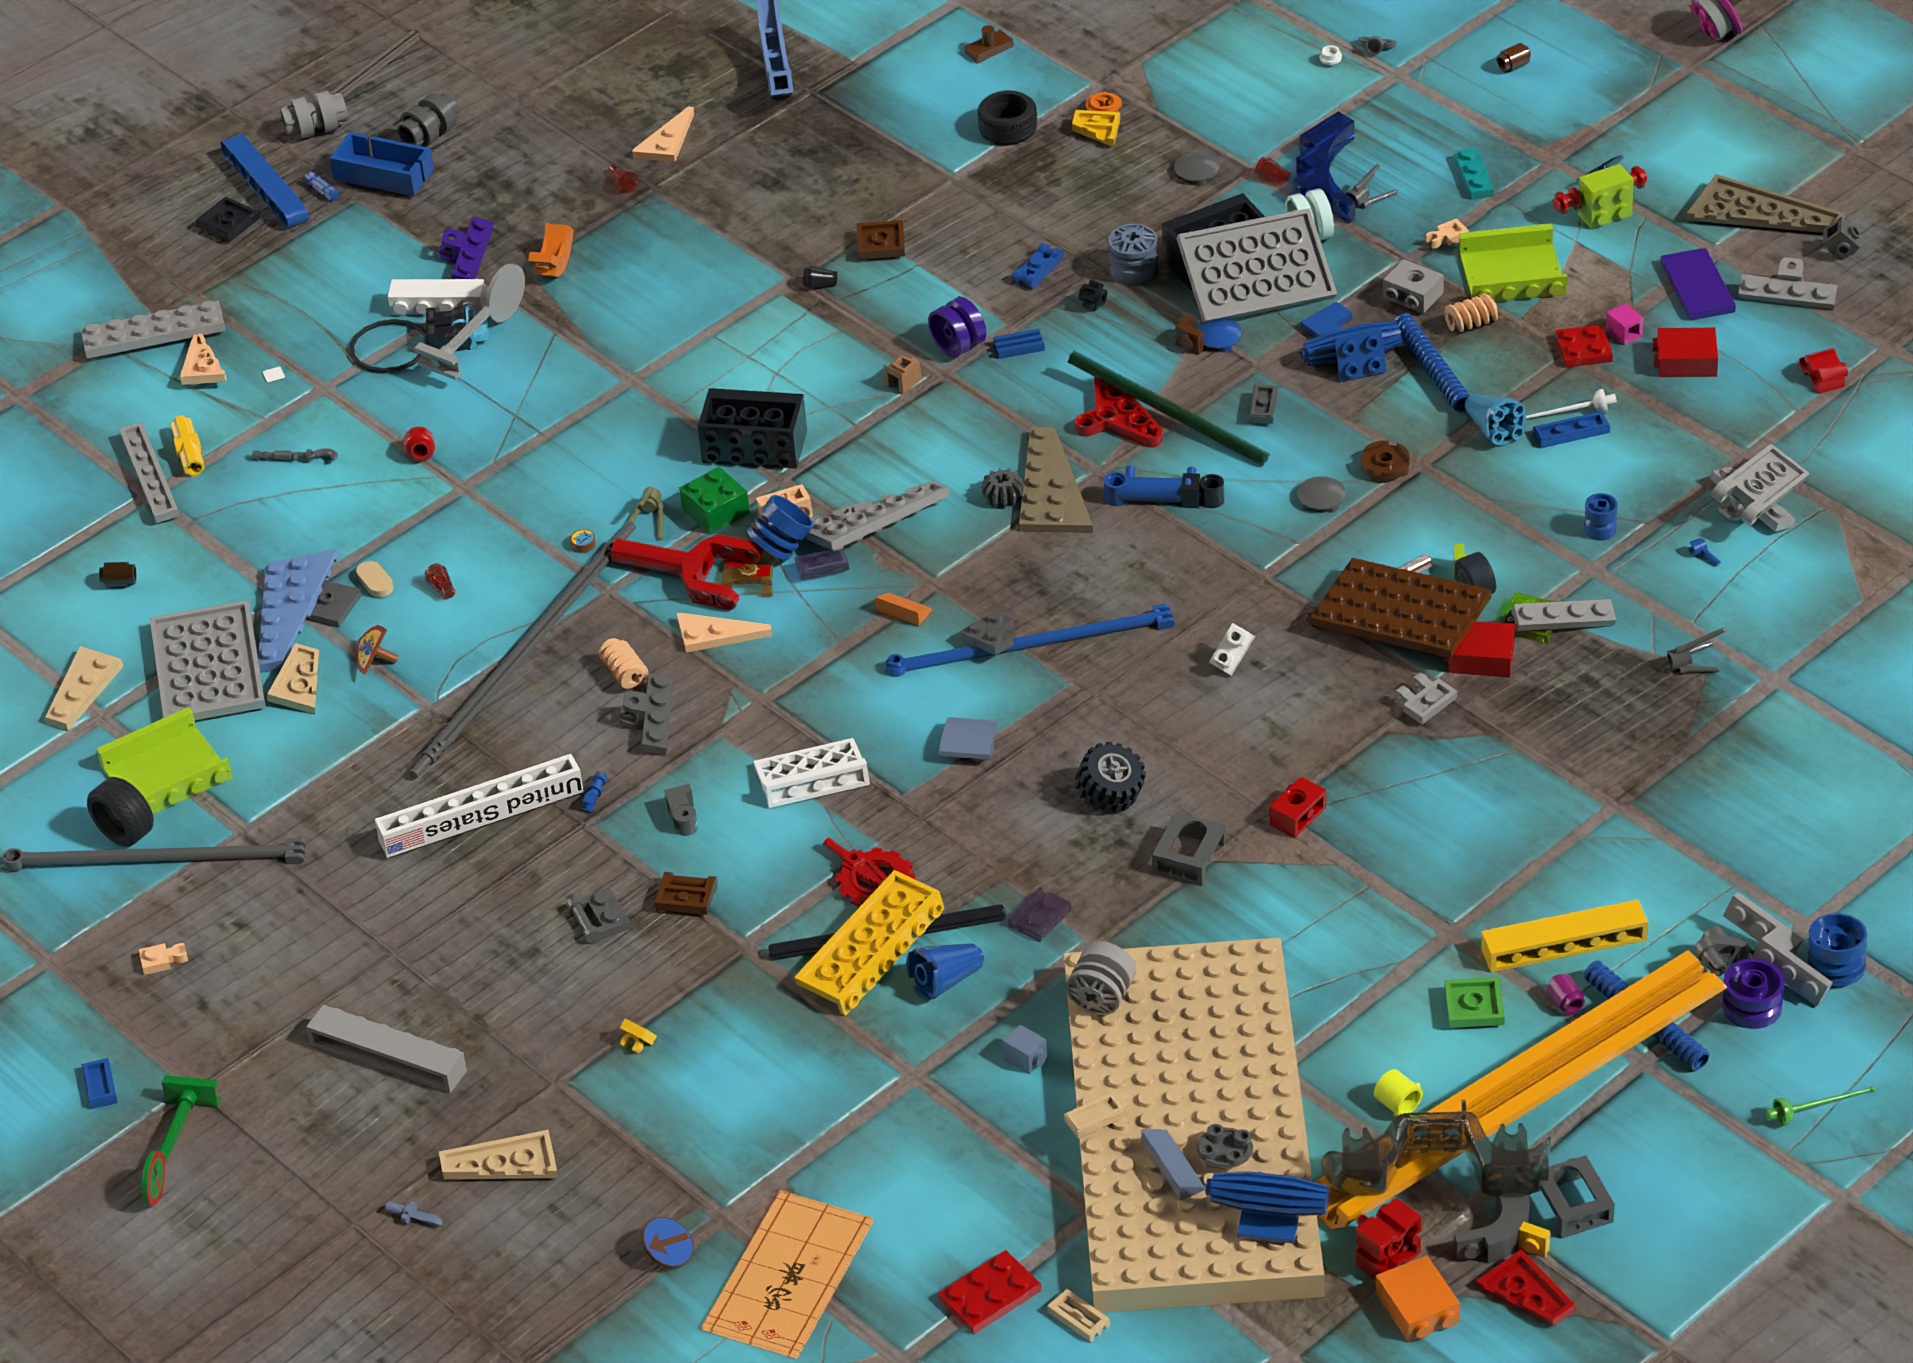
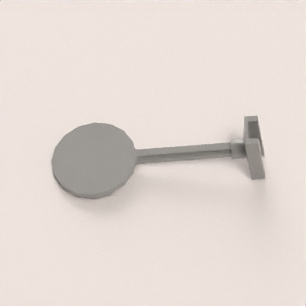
M512 263L504 265L497 271L488 287L485 307L446 346L436 349L419 342L414 347L415 352L421 355L417 365L456 380L461 375L458 357L453 355L454 351L488 317L497 323L505 322L517 310L525 289V275L522 268Z

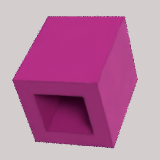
M1624 303L1607 312L1606 331L1620 343L1626 345L1643 336L1644 317Z

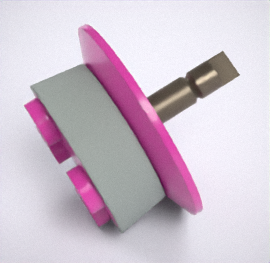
M1692 0V4L1689 5L1693 14L1698 16L1701 21L1699 26L1705 34L1710 33L1713 39H1722L1730 30L1738 35L1743 33L1742 24L1733 8L1742 0Z

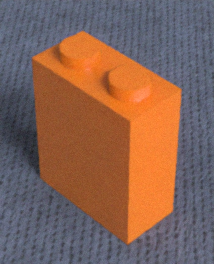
M1428 1255L1376 1275V1295L1408 1343L1416 1339L1425 1338L1429 1334L1443 1328H1450L1460 1322V1302Z

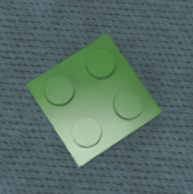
M1499 977L1444 980L1449 1028L1505 1025Z

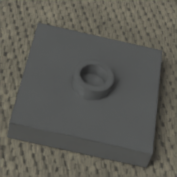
M324 580L321 586L323 591L319 595V599L310 617L305 619L339 628L362 596L361 589Z

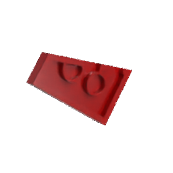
M1522 1249L1476 1280L1477 1288L1553 1327L1576 1311L1575 1303Z

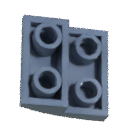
M948 717L941 737L939 756H946V758L952 760L960 758H971L973 761L978 762L990 760L994 751V740L998 733L999 721Z

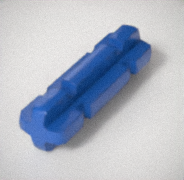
M314 172L305 175V183L328 200L334 201L335 198L339 197L338 190Z

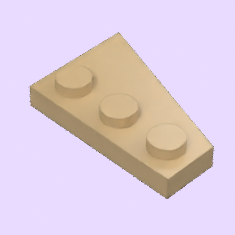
M295 643L267 694V701L315 715L319 650Z

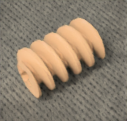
M1487 294L1473 297L1471 300L1466 299L1462 303L1450 304L1444 309L1447 326L1452 332L1455 327L1459 333L1463 332L1464 325L1466 329L1471 330L1472 322L1476 327H1480L1481 320L1485 325L1489 324V317L1493 322L1498 321L1496 303L1493 297Z
M612 638L608 639L600 647L599 658L622 688L632 689L645 681L648 676V668L639 659L627 641Z

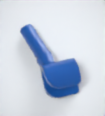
M1699 538L1690 542L1692 546L1688 550L1692 556L1702 554L1716 566L1721 563L1707 549L1704 539Z

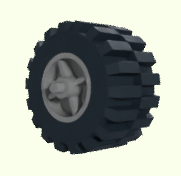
M1106 742L1105 745L1102 743L1096 744L1095 748L1091 747L1088 749L1075 776V788L1079 789L1077 794L1080 798L1084 797V803L1087 806L1091 804L1096 811L1101 809L1103 813L1107 814L1110 811H1113L1114 814L1120 813L1121 809L1126 811L1130 805L1135 803L1146 777V771H1143L1145 768L1144 763L1139 762V755L1133 754L1131 748H1123V744L1117 743L1113 745L1112 742Z

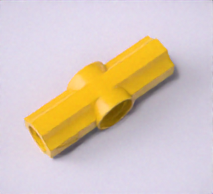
M184 415L176 416L170 424L177 457L181 459L185 474H189L192 477L199 476L205 469L198 435L194 433L190 418H186Z

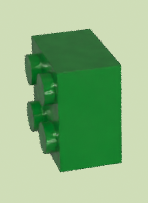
M717 467L679 487L682 510L709 534L750 513L747 490L721 467Z

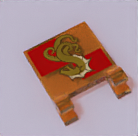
M764 550L760 561L751 565L724 559L721 585L729 586L733 590V585L761 584L762 597H772L774 556Z

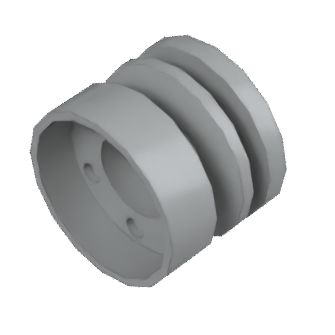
M1095 941L1088 944L1066 982V991L1069 998L1078 1007L1096 1015L1114 1013L1120 1006L1126 990L1136 975V965L1133 958L1125 950L1108 942Z

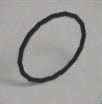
M390 319L378 321L365 326L354 336L349 345L350 356L358 366L369 371L382 373L400 371L416 364L421 355L419 354L412 361L396 367H372L361 362L355 355L354 346L358 338L368 330L380 325L402 324L419 330L424 336L425 344L428 345L427 333L420 325L408 320Z

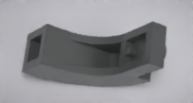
M1524 1183L1496 1188V1209L1499 1218L1493 1224L1484 1228L1454 1234V1255L1457 1261L1485 1255L1489 1264L1509 1256L1518 1248L1519 1229L1523 1222L1529 1223V1196Z

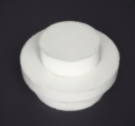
M1330 45L1322 49L1319 59L1322 63L1333 66L1342 60V54L1338 47Z

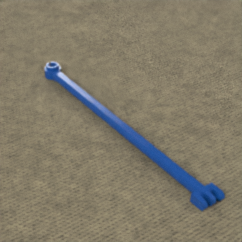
M1161 604L1152 606L1151 613L1013 638L1014 645L1001 653L1150 625H1157L1158 630L1168 629L1175 626V621L1169 605ZM968 646L909 658H903L899 654H892L888 657L885 664L889 676L899 677L904 675L905 672L914 669L994 654L976 646Z

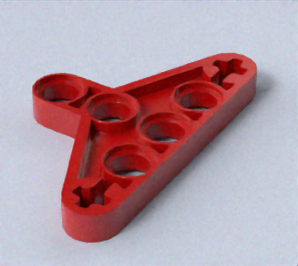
M1094 377L1096 409L1080 414L1075 418L1076 433L1079 436L1088 437L1108 430L1145 447L1154 448L1161 445L1163 440L1161 427L1137 399L1111 385L1108 386L1107 383ZM1112 394H1121L1122 396L1113 397V396H1111V395H1112ZM1126 407L1134 408L1133 410H1123ZM1110 415L1112 418L1104 419L1102 416ZM1145 421L1143 424H1136L1134 422ZM1085 423L1091 424V426L1082 427L1080 425Z

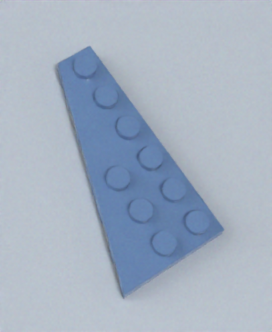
M337 549L266 564L258 653L260 672L280 669L284 665L295 645L294 641L297 635L301 634L304 629L303 622L305 618L310 617L319 599V595L323 591L321 586L325 578H329L332 572L330 569L332 563L337 562L339 558Z

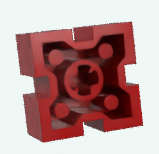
M1397 1197L1388 1204L1382 1205L1377 1211L1376 1218L1373 1216L1368 1218L1364 1214L1357 1218L1356 1266L1375 1281L1376 1275L1398 1267L1400 1264H1406L1421 1254V1238L1417 1236L1421 1232V1215Z

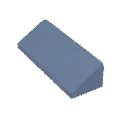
M1141 1130L1142 1144L1179 1200L1205 1191V1186L1167 1130Z

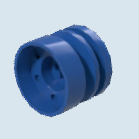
M772 495L762 508L765 516H756L754 523H751L747 528V532L765 551L779 559L788 560L793 555V551L799 547L796 539H805L814 525L811 518L797 505L784 497Z
M1834 913L1818 917L1809 928L1808 965L1832 981L1833 984L1831 986H1847L1857 982L1863 977L1866 970V927L1859 919L1851 915Z

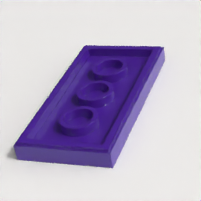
M1706 248L1661 256L1660 263L1689 320L1736 311V305Z

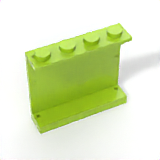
M1552 223L1459 233V255L1471 298L1487 294L1491 295L1495 302L1567 295V274H1562L1553 246Z
M189 707L96 748L100 766L109 778H122L131 783L144 796L153 814L233 778L229 759L221 760L196 728L194 715Z

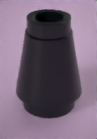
M814 266L804 268V287L813 289L837 285V271Z

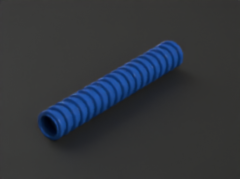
M1409 313L1399 315L1394 322H1397L1403 341L1423 366L1424 370H1426L1427 374H1429L1452 408L1456 411L1465 410V401L1470 396L1468 391Z
M1600 960L1592 962L1584 972V979L1590 982L1593 987L1608 999L1630 986L1624 980H1621L1618 975H1615L1612 970H1609ZM1674 1022L1652 1035L1663 1046L1672 1051L1674 1055L1678 1056L1680 1060L1684 1061L1686 1065L1690 1066L1693 1071L1704 1067L1709 1060L1710 1052L1704 1049L1701 1044H1698L1695 1039H1692L1689 1034H1686Z

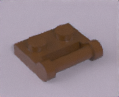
M664 872L655 900V909L708 915L714 892L717 890V876L699 878L674 875L673 872Z

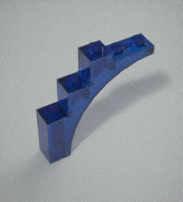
M1338 111L1300 135L1301 155L1296 157V176L1298 177L1293 179V195L1300 193L1305 197L1306 192L1320 188L1327 196L1332 214L1349 224L1355 220V201L1337 186L1329 170L1337 154L1343 147L1355 139V121Z

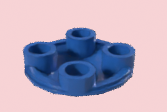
M1230 319L1207 324L1201 322L1196 327L1204 332V347L1219 349L1221 352L1231 351L1232 345L1236 344L1242 335L1240 325Z

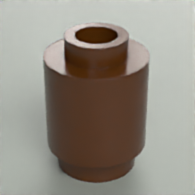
M1518 43L1501 51L1496 57V62L1501 71L1511 72L1528 64L1531 52L1526 45Z

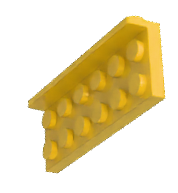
M894 870L794 977L796 984L838 1004L840 1013L846 1016L858 1005L866 993L874 988L878 980L892 968L893 964L902 954L908 951L909 947L925 932L926 928L941 915L944 905L940 891Z

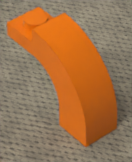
M546 223L541 252H529V262L534 264V275L555 277L562 275L571 252L573 228L568 225Z

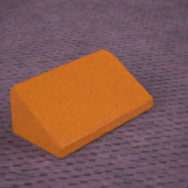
M891 593L882 594L875 598L876 611L920 626L932 611L930 607Z

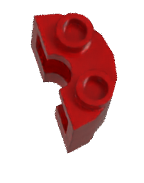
M1834 348L1811 353L1799 358L1798 367L1804 375L1809 374L1811 384L1818 394L1845 387V377L1848 376V368L1844 362H1840Z

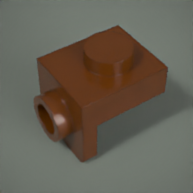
M1188 315L1175 326L1176 345L1199 355L1204 351V332L1194 327V317Z

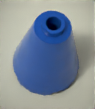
M973 943L916 947L907 954V974L909 978H914L916 986H913V989L920 998L926 1001L935 999L982 967L984 954Z

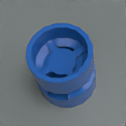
M1597 493L1589 496L1585 501L1584 532L1589 538L1603 541L1612 538L1616 534L1618 502L1613 496L1606 493Z

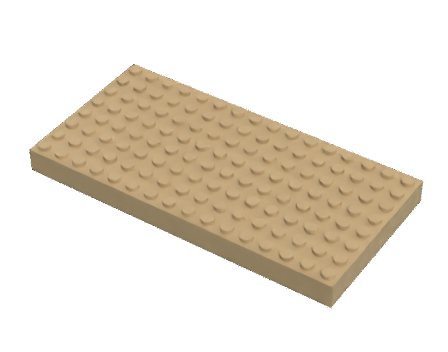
M1281 937L1123 949L1133 958L1136 965V975L1126 990L1120 1006L1114 1013L1096 1015L1078 1007L1069 998L1067 993L1076 1108L1113 1092L1127 1109L1126 1117L1079 1138L1093 1307L1101 1313L1325 1297L1324 1267L1317 1215L1299 1217L1295 1244L1237 1237L1241 1210L1211 1202L1210 1196H1206L1205 1191L1179 1200L1141 1141V1130L1143 1129L1167 1130L1205 1186V1189L1207 1178L1212 1179L1214 1173L1251 1171L1295 1176L1312 1181ZM1082 952L1064 953L1066 982L1076 967ZM1220 1124L1226 1128L1248 1130L1253 1143V1153L1248 1161L1240 1166L1228 1169L1216 1168L1200 1159L1197 1152V1143L1202 1135L1207 1133L1208 1126Z

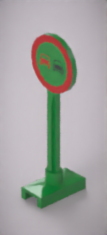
M164 1076L162 1088L165 1103L178 1104V1108L160 1150L151 1151L146 1159L142 1176V1196L147 1206L157 1205L161 1198L165 1181V1163L172 1153L189 1111L193 1109L194 1105L218 1108L221 1097L216 1094L218 1080Z

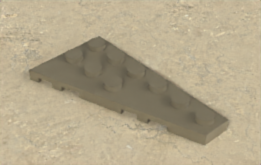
M1031 427L1019 531L1093 533V524L1055 427Z

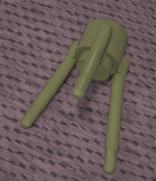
M647 487L643 491L636 509L627 521V523H633L641 510L648 513L657 510L659 540L663 539V508L665 506L661 502V492L656 488Z

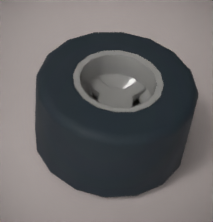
M1475 552L1456 560L1455 574L1458 582L1491 589V594L1496 592L1497 586L1494 572L1489 561L1482 553Z

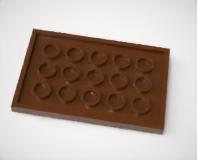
M1351 558L1310 616V625L1451 658L1491 599V589Z

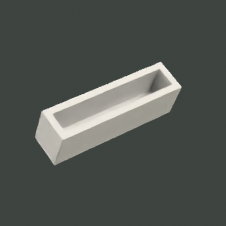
M392 279L388 294L391 315H426V308L435 307L436 312L452 311L457 307L466 308V305L473 304L474 311H479L485 307L486 299L484 279Z

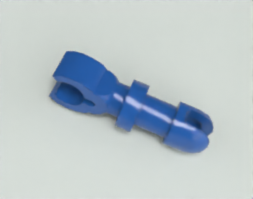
M600 771L595 773L592 780L593 783H590L587 787L582 810L593 812L597 798L601 796L603 792L602 787L607 780L605 772L602 776H600Z

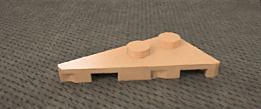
M687 107L635 147L632 151L633 159L675 162L693 119L694 108Z
M203 334L193 335L180 375L182 385L227 381L225 371L221 369L219 361L215 358L210 346H207Z
M677 613V620L686 653L772 636V628L769 624Z

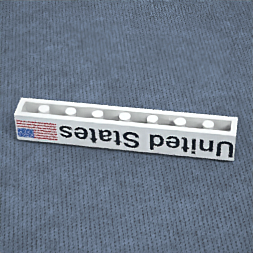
M568 754L376 818L375 824L379 842L388 858L582 793L581 772L572 754Z

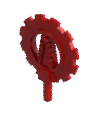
M830 837L826 838L823 842L824 847L843 860L839 866V869L842 871L836 874V884H841L839 892L843 898L848 897L851 899V904L860 907L874 892L873 890L861 887L857 880L876 889L887 878L879 867H885L892 872L894 870L916 880L915 873H911L910 870L913 869L911 862L908 859L903 860L901 854L896 851L886 852L882 851V848H871V851L867 852L862 850L856 851L855 849L849 852Z

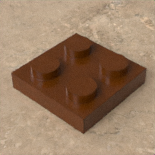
M903 220L857 223L859 260L905 256Z

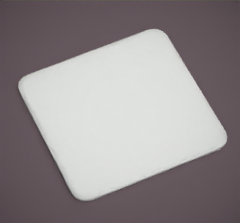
M281 367L263 371L267 382L285 378Z

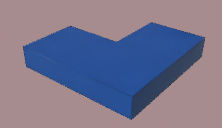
M1336 301L1301 321V328L1316 338L1330 331L1343 329L1340 326L1352 319V312Z

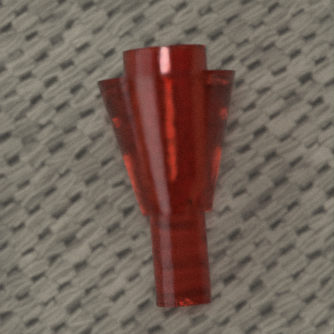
M614 164L610 165L609 172L614 176L618 189L623 193L633 191L638 184L637 175L633 172L619 169Z

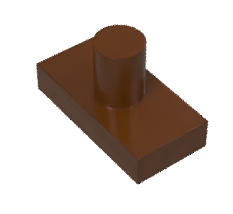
M987 25L981 29V39L964 47L965 54L979 64L1014 45L1013 39L1002 30L995 31L993 26Z

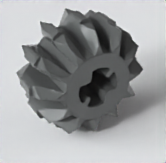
M999 468L996 472L990 470L989 475L984 476L982 494L987 500V504L994 503L995 507L1003 505L1005 508L1007 504L1015 505L1016 500H1021L1022 478L1019 477L1018 472H1011L1010 468L1007 470Z

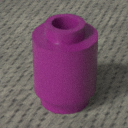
M1558 974L1550 979L1547 992L1562 1011L1574 1014L1582 1009L1585 1004L1584 994L1568 974Z

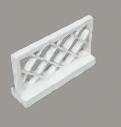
M854 738L753 761L769 808L870 785L865 758L862 759ZM851 748L847 753L839 752L840 750ZM824 755L822 759L815 758V756ZM832 758L840 760L838 763L830 762ZM799 761L797 765L790 764V762ZM807 764L815 765L812 769L805 767ZM767 767H775L772 771L762 769ZM782 770L790 771L787 775L780 773Z

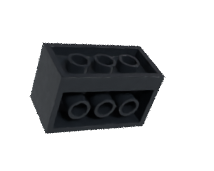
M1244 193L1161 223L1163 261L1189 290H1192L1177 242V236L1183 233L1263 218L1265 216Z
M709 388L698 423L702 463L797 469L807 434L804 394Z

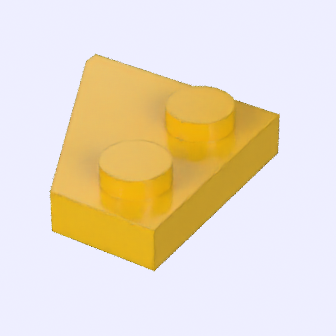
M1075 110L1072 131L1109 146H1114L1120 123V112Z

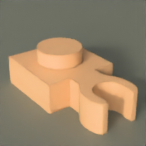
M1456 218L1437 226V231L1427 233L1426 243L1431 241V248H1438L1445 242L1450 246L1459 242V233L1469 232V230Z
M165 943L139 949L144 975L171 969L170 963H184L188 961L184 943L176 944L166 949Z

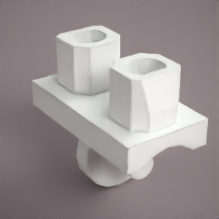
M1232 623L1209 663L1232 676L1255 636Z

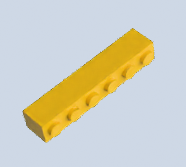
M1637 899L1484 930L1481 936V950L1490 972H1496L1647 941L1648 920Z

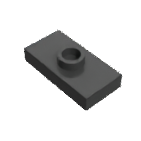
M1254 385L1249 423L1273 424L1278 386Z

